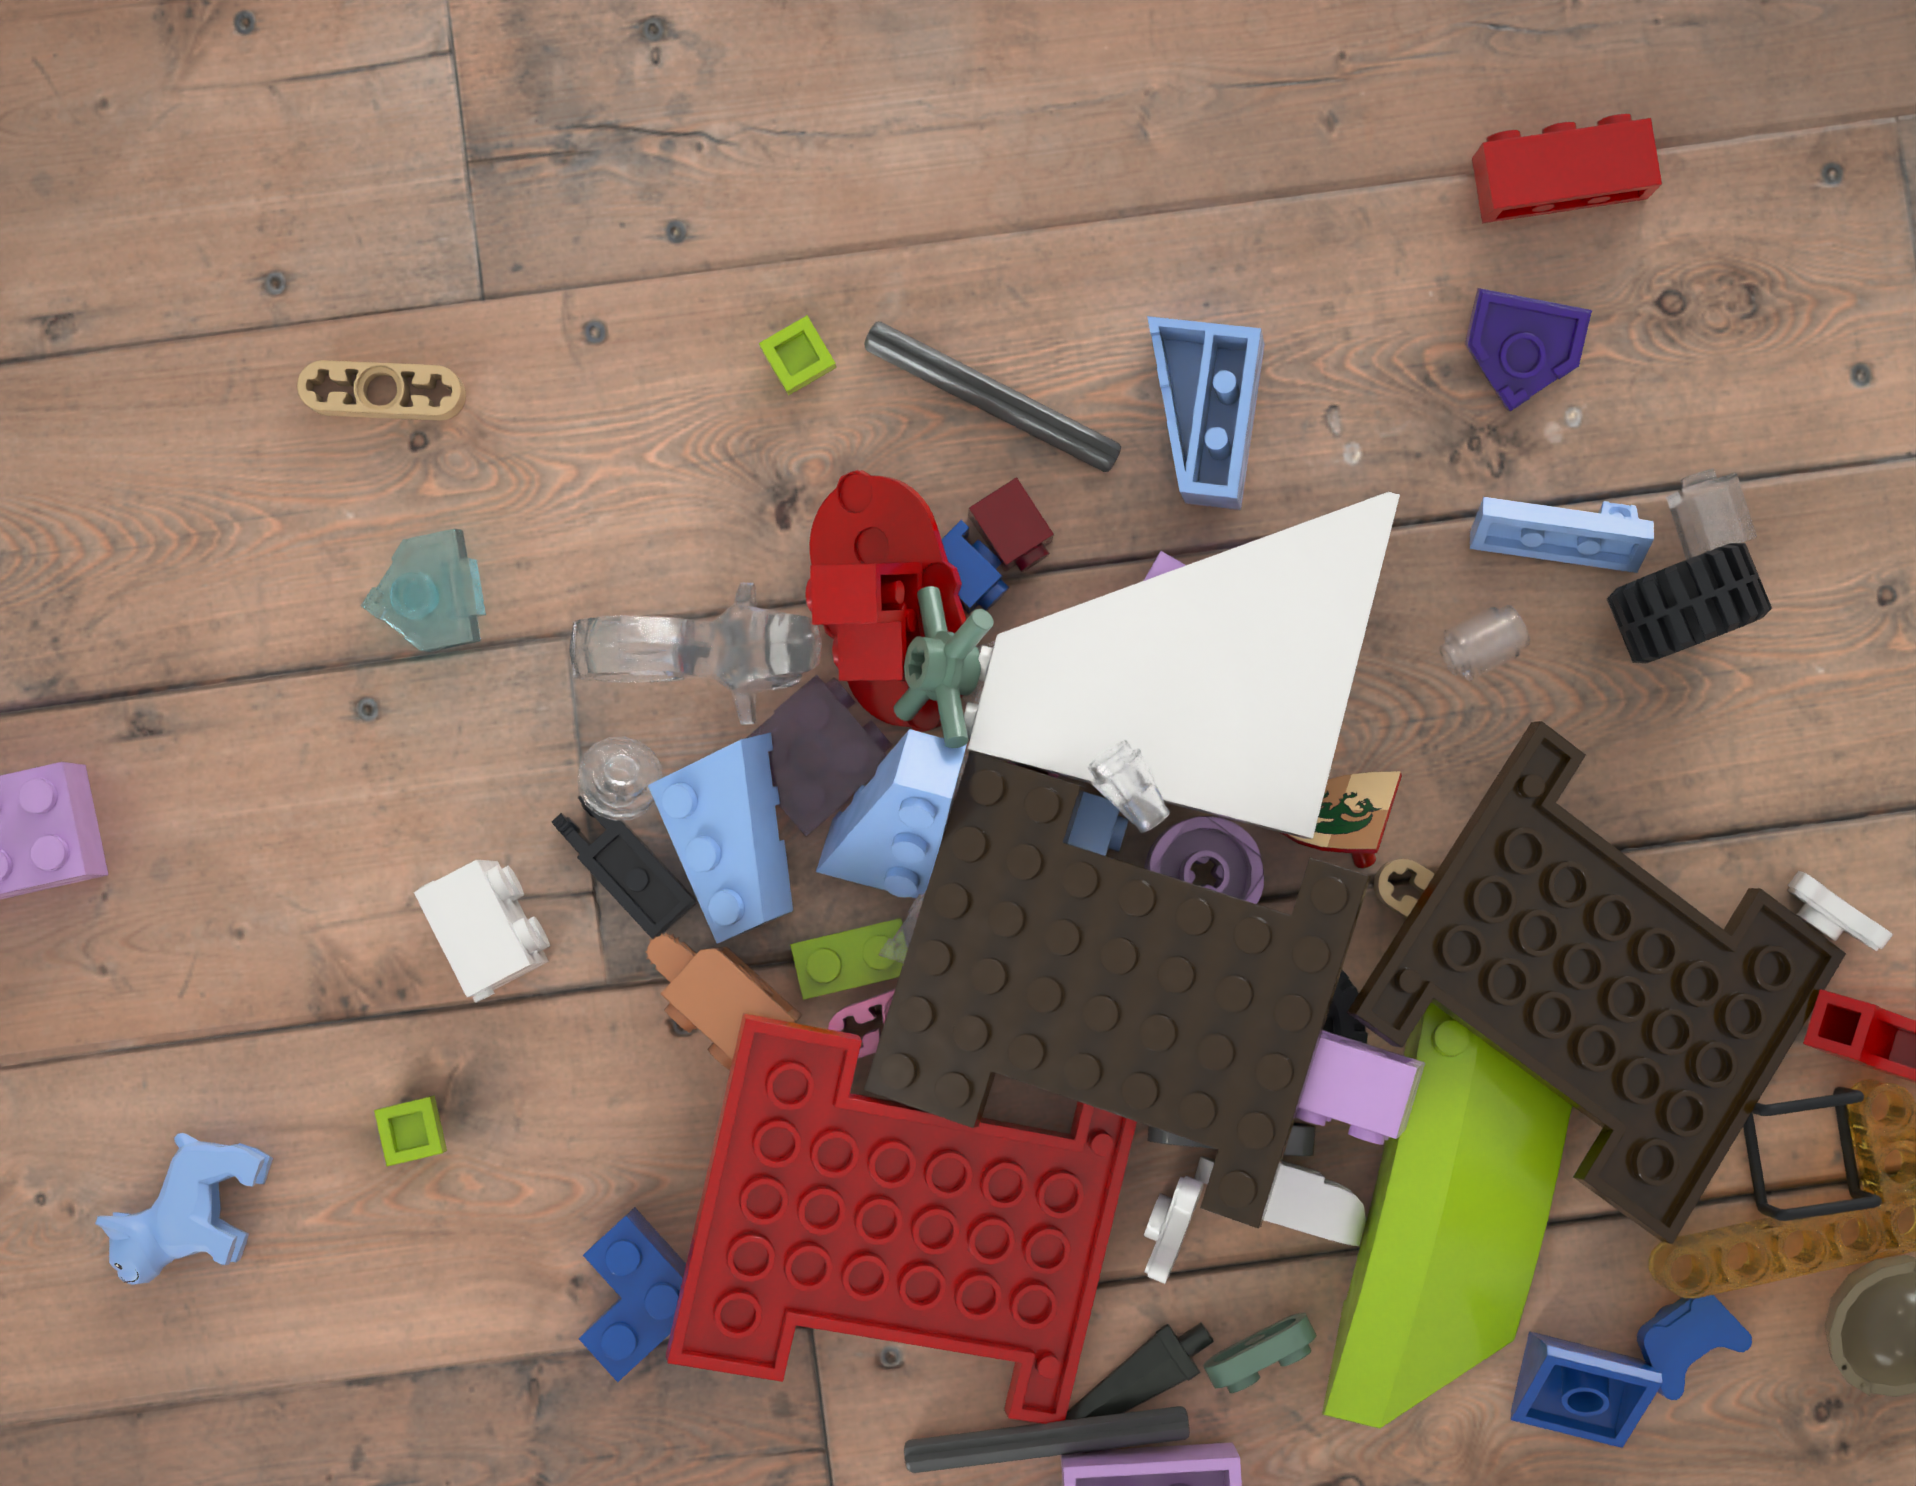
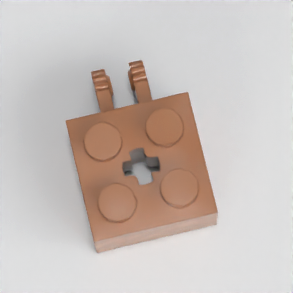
M665 933V935L661 934L654 939H649L650 943L647 951H645L648 955L646 959L651 961L650 964H655V969L670 982L661 992V995L670 1002L664 1011L685 1031L691 1033L693 1029L697 1030L698 1028L713 1042L707 1050L729 1071L732 1065L743 1013L796 1023L802 1017V1014L729 947H711L696 953L685 942H680V937L676 938L674 934L668 935V933Z

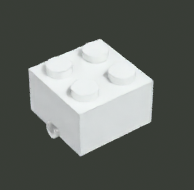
M475 860L436 881L420 887L414 892L466 997L474 996L475 1003L495 994L493 990L549 962L543 951L550 947L548 938L536 917L526 918L517 900L524 896V892L515 873L509 866L501 868L498 861Z

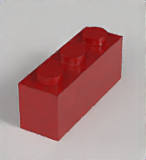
M1630 114L1608 116L1599 120L1597 126L1578 129L1574 122L1557 123L1542 129V134L1521 137L1518 130L1498 132L1486 138L1487 142H1483L1472 157L1482 224L1646 200L1662 185L1651 118L1632 120Z

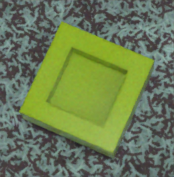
M808 315L759 343L760 349L788 396L837 368L834 359Z
M435 1095L374 1110L386 1166L438 1155L447 1151Z

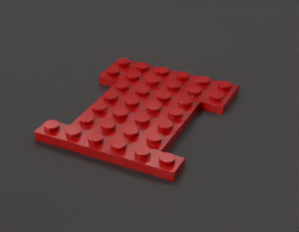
M743 1013L666 1350L667 1363L783 1382L796 1326L1013 1361L1015 1365L1004 1407L1007 1417L1041 1424L1064 1421L1069 1407L1137 1121L1077 1101L1070 1134L983 1117L979 1127L971 1128L900 1102L850 1093L862 1043L859 1035Z

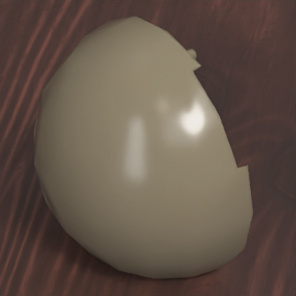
M1901 1255L1874 1259L1848 1274L1830 1300L1825 1322L1830 1357L1845 1380L1869 1396L1870 1393L1892 1397L1916 1393V1258L1913 1256Z

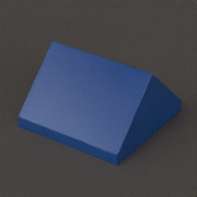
M1529 1331L1511 1407V1420L1623 1448L1663 1384L1662 1373L1639 1358Z

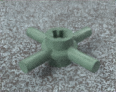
M934 586L924 587L918 591L917 597L925 637L914 638L907 649L904 675L909 688L895 703L894 712L901 720L910 721L929 699L937 701L945 746L948 748H959L966 745L969 741L960 695H970L977 686L981 664L978 660L980 653L976 645L992 628L994 621L987 611L976 609L956 633L949 632L947 630L939 588Z

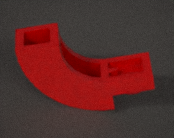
M1820 989L1805 1035L1804 1045L1916 1083V1020L1893 1013L1875 1004Z

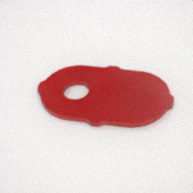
M856 470L841 476L836 489L823 501L814 518L809 542L811 565L922 562L923 588L929 586L939 588L947 630L956 633L966 621L959 598L962 582L957 567L948 562L935 518L925 500L912 487L891 477L871 476L863 470ZM837 624L823 625L825 633L834 639L837 635ZM906 680L847 681L853 695L861 706L871 715L885 723L900 727H910L918 732H927L941 727L937 701L931 699L910 721L901 720L896 716L894 705L909 688Z

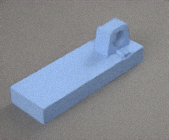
M1483 497L1470 530V549L1638 573L1654 540V522L1639 519L1636 506L1609 503V501H1604L1599 512L1593 513Z

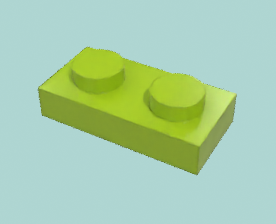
M902 918L790 944L803 1000L898 978L908 950Z

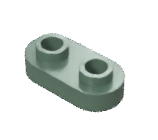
M1306 1313L1294 1314L1218 1352L1208 1359L1203 1367L1214 1388L1227 1387L1229 1393L1239 1392L1256 1383L1260 1379L1258 1371L1278 1361L1280 1366H1288L1309 1355L1312 1351L1309 1343L1317 1335Z

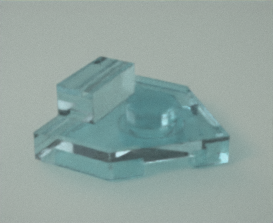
M454 528L403 539L391 557L393 563L377 588L372 587L361 607L377 619H382L420 651L432 652L481 642L477 617L486 615L478 562L467 557L463 530Z

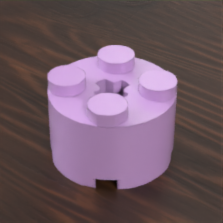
M1193 817L1170 826L1154 841L1145 860V869L1192 883L1196 876L1190 870L1192 864H1205L1210 860L1214 864L1211 875L1217 880L1213 886L1208 884L1200 886L1255 904L1258 903L1264 888L1263 863L1256 842L1242 827L1221 817Z

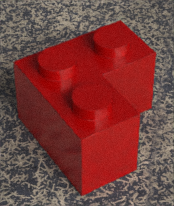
M922 562L810 565L811 578L806 585V603L812 612V625L837 624V635L833 641L832 655L834 663L839 669V681L905 680L904 662L907 649L914 638L924 637L917 597L918 591L923 588Z

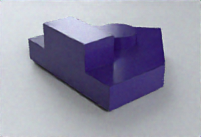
M1477 288L1465 345L1508 411H1512L1555 380L1561 379L1579 367L1592 310Z

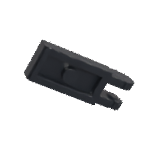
M586 789L578 796L581 806L592 818H596L606 831L591 844L580 831L579 826L570 817L560 813L552 821L553 825L580 854L577 858L652 939L665 934L698 901L622 819H616L609 809L590 790Z

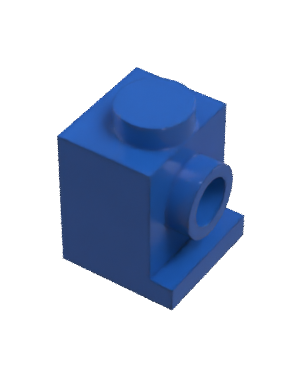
M960 520L941 540L948 562L958 569L962 582L959 598L963 609L970 614L980 605L987 611L1006 593L1009 586L1002 580V575L996 570L1001 564L1000 560L980 540L977 539L970 545L965 540L969 536V527Z

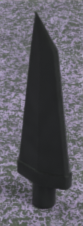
M1202 1322L1179 1338L1169 1324H1166L1069 1409L1065 1420L1125 1413L1186 1380H1191L1201 1373L1191 1357L1214 1342L1213 1338Z

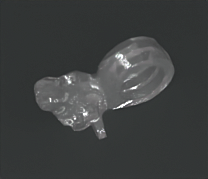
M740 583L734 604L714 621L630 615L600 616L574 621L569 652L573 677L578 680L610 683L678 682L705 678L716 680L731 691L739 722L743 725L755 724L757 693L797 685L803 673L819 666L822 640L819 625H812V618L756 607L755 583Z

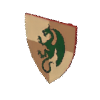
M1401 771L1349 774L1328 779L1313 839H1304L1285 833L1281 834L1300 845L1320 851L1351 853L1354 865L1358 868L1372 866L1376 861L1375 853H1378L1402 778Z

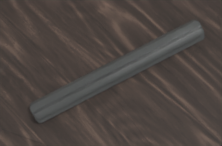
M875 322L866 336L864 345L868 352L1103 472H1109L1113 468L1121 452V446L1118 442L882 322Z
M1182 1406L1056 1421L1047 1424L1040 1423L912 1439L905 1442L904 1459L909 1472L920 1473L1186 1440L1190 1435L1189 1419L1186 1409Z

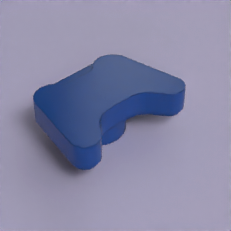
M1695 1289L1675 1303L1662 1307L1652 1319L1643 1324L1637 1333V1343L1645 1363L1662 1373L1663 1384L1659 1388L1658 1393L1669 1400H1677L1684 1393L1685 1374L1693 1362L1717 1347L1745 1352L1752 1345V1336L1714 1295L1701 1289Z

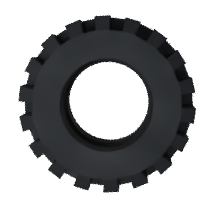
M1729 543L1618 587L1607 598L1632 662L1645 664L1760 620L1772 609L1746 543Z

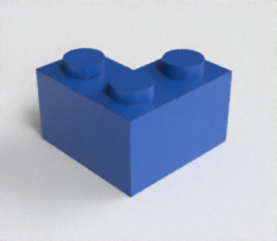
M635 1207L583 1254L587 1261L621 1298L594 1321L579 1337V1340L617 1382L670 1335L686 1263Z

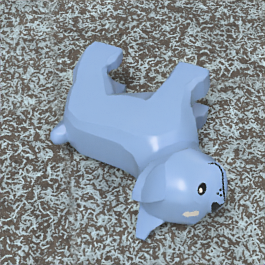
M185 1133L177 1134L174 1137V1141L179 1149L172 1158L159 1197L153 1206L134 1214L114 1212L113 1216H97L95 1224L101 1227L109 1237V1263L117 1270V1276L124 1283L131 1285L149 1283L160 1274L163 1267L173 1260L199 1252H207L213 1257L215 1262L221 1265H229L230 1262L239 1261L249 1233L219 1218L221 1209L219 1183L235 1176L241 1184L253 1187L255 1183L264 1184L273 1158L258 1148L245 1144L223 1145L198 1141Z

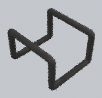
M1837 1087L1834 1089L1833 1095L1767 1105L1757 1103L1743 1129L1755 1202L1760 1213L1779 1221H1790L1876 1208L1881 1205V1198L1878 1195L1861 1190L1847 1104L1862 1102L1864 1094L1861 1091ZM1835 1106L1848 1189L1853 1199L1790 1209H1780L1769 1205L1753 1114L1774 1116Z

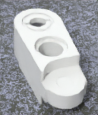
M1201 1156L1194 1179L1208 1184L1215 1159ZM1282 1160L1264 1221L1335 1242L1360 1246L1367 1217H1365L1363 1203L1349 1188L1335 1181L1325 1179L1317 1170Z

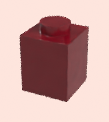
M1017 477L969 507V518L989 549L1000 560V565L1005 572L1016 565L1021 572H1024L1050 554L1045 546L1052 542L1054 533Z

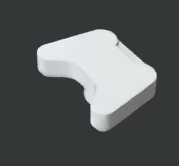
M1798 871L1788 884V887H1790L1788 892L1805 903L1796 915L1834 941L1845 931L1868 947L1878 951L1879 948L1882 950L1893 936L1887 929L1852 907L1804 872Z
M1185 1176V1178L1180 1177L1173 1198L1161 1193L1159 1194L1144 1233V1237L1156 1241L1144 1272L1148 1274L1147 1277L1164 1284L1166 1283L1203 1190V1182Z

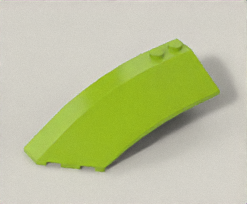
M1433 1003L1429 1004L1406 1041L1404 1056L1425 1062V1066L1406 1130L1397 1139L1389 1137L1385 1141L1359 1253L1347 1298L1343 1302L1322 1415L1374 1428H1382L1515 1340L1548 1222L1572 1109L1571 1104Z

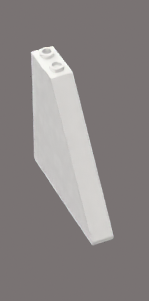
M1386 492L997 634L994 648L982 645L978 660L981 664L979 681L985 682L979 705L967 702L964 719L967 735L970 739L967 751L1292 836L1313 839L1400 495Z

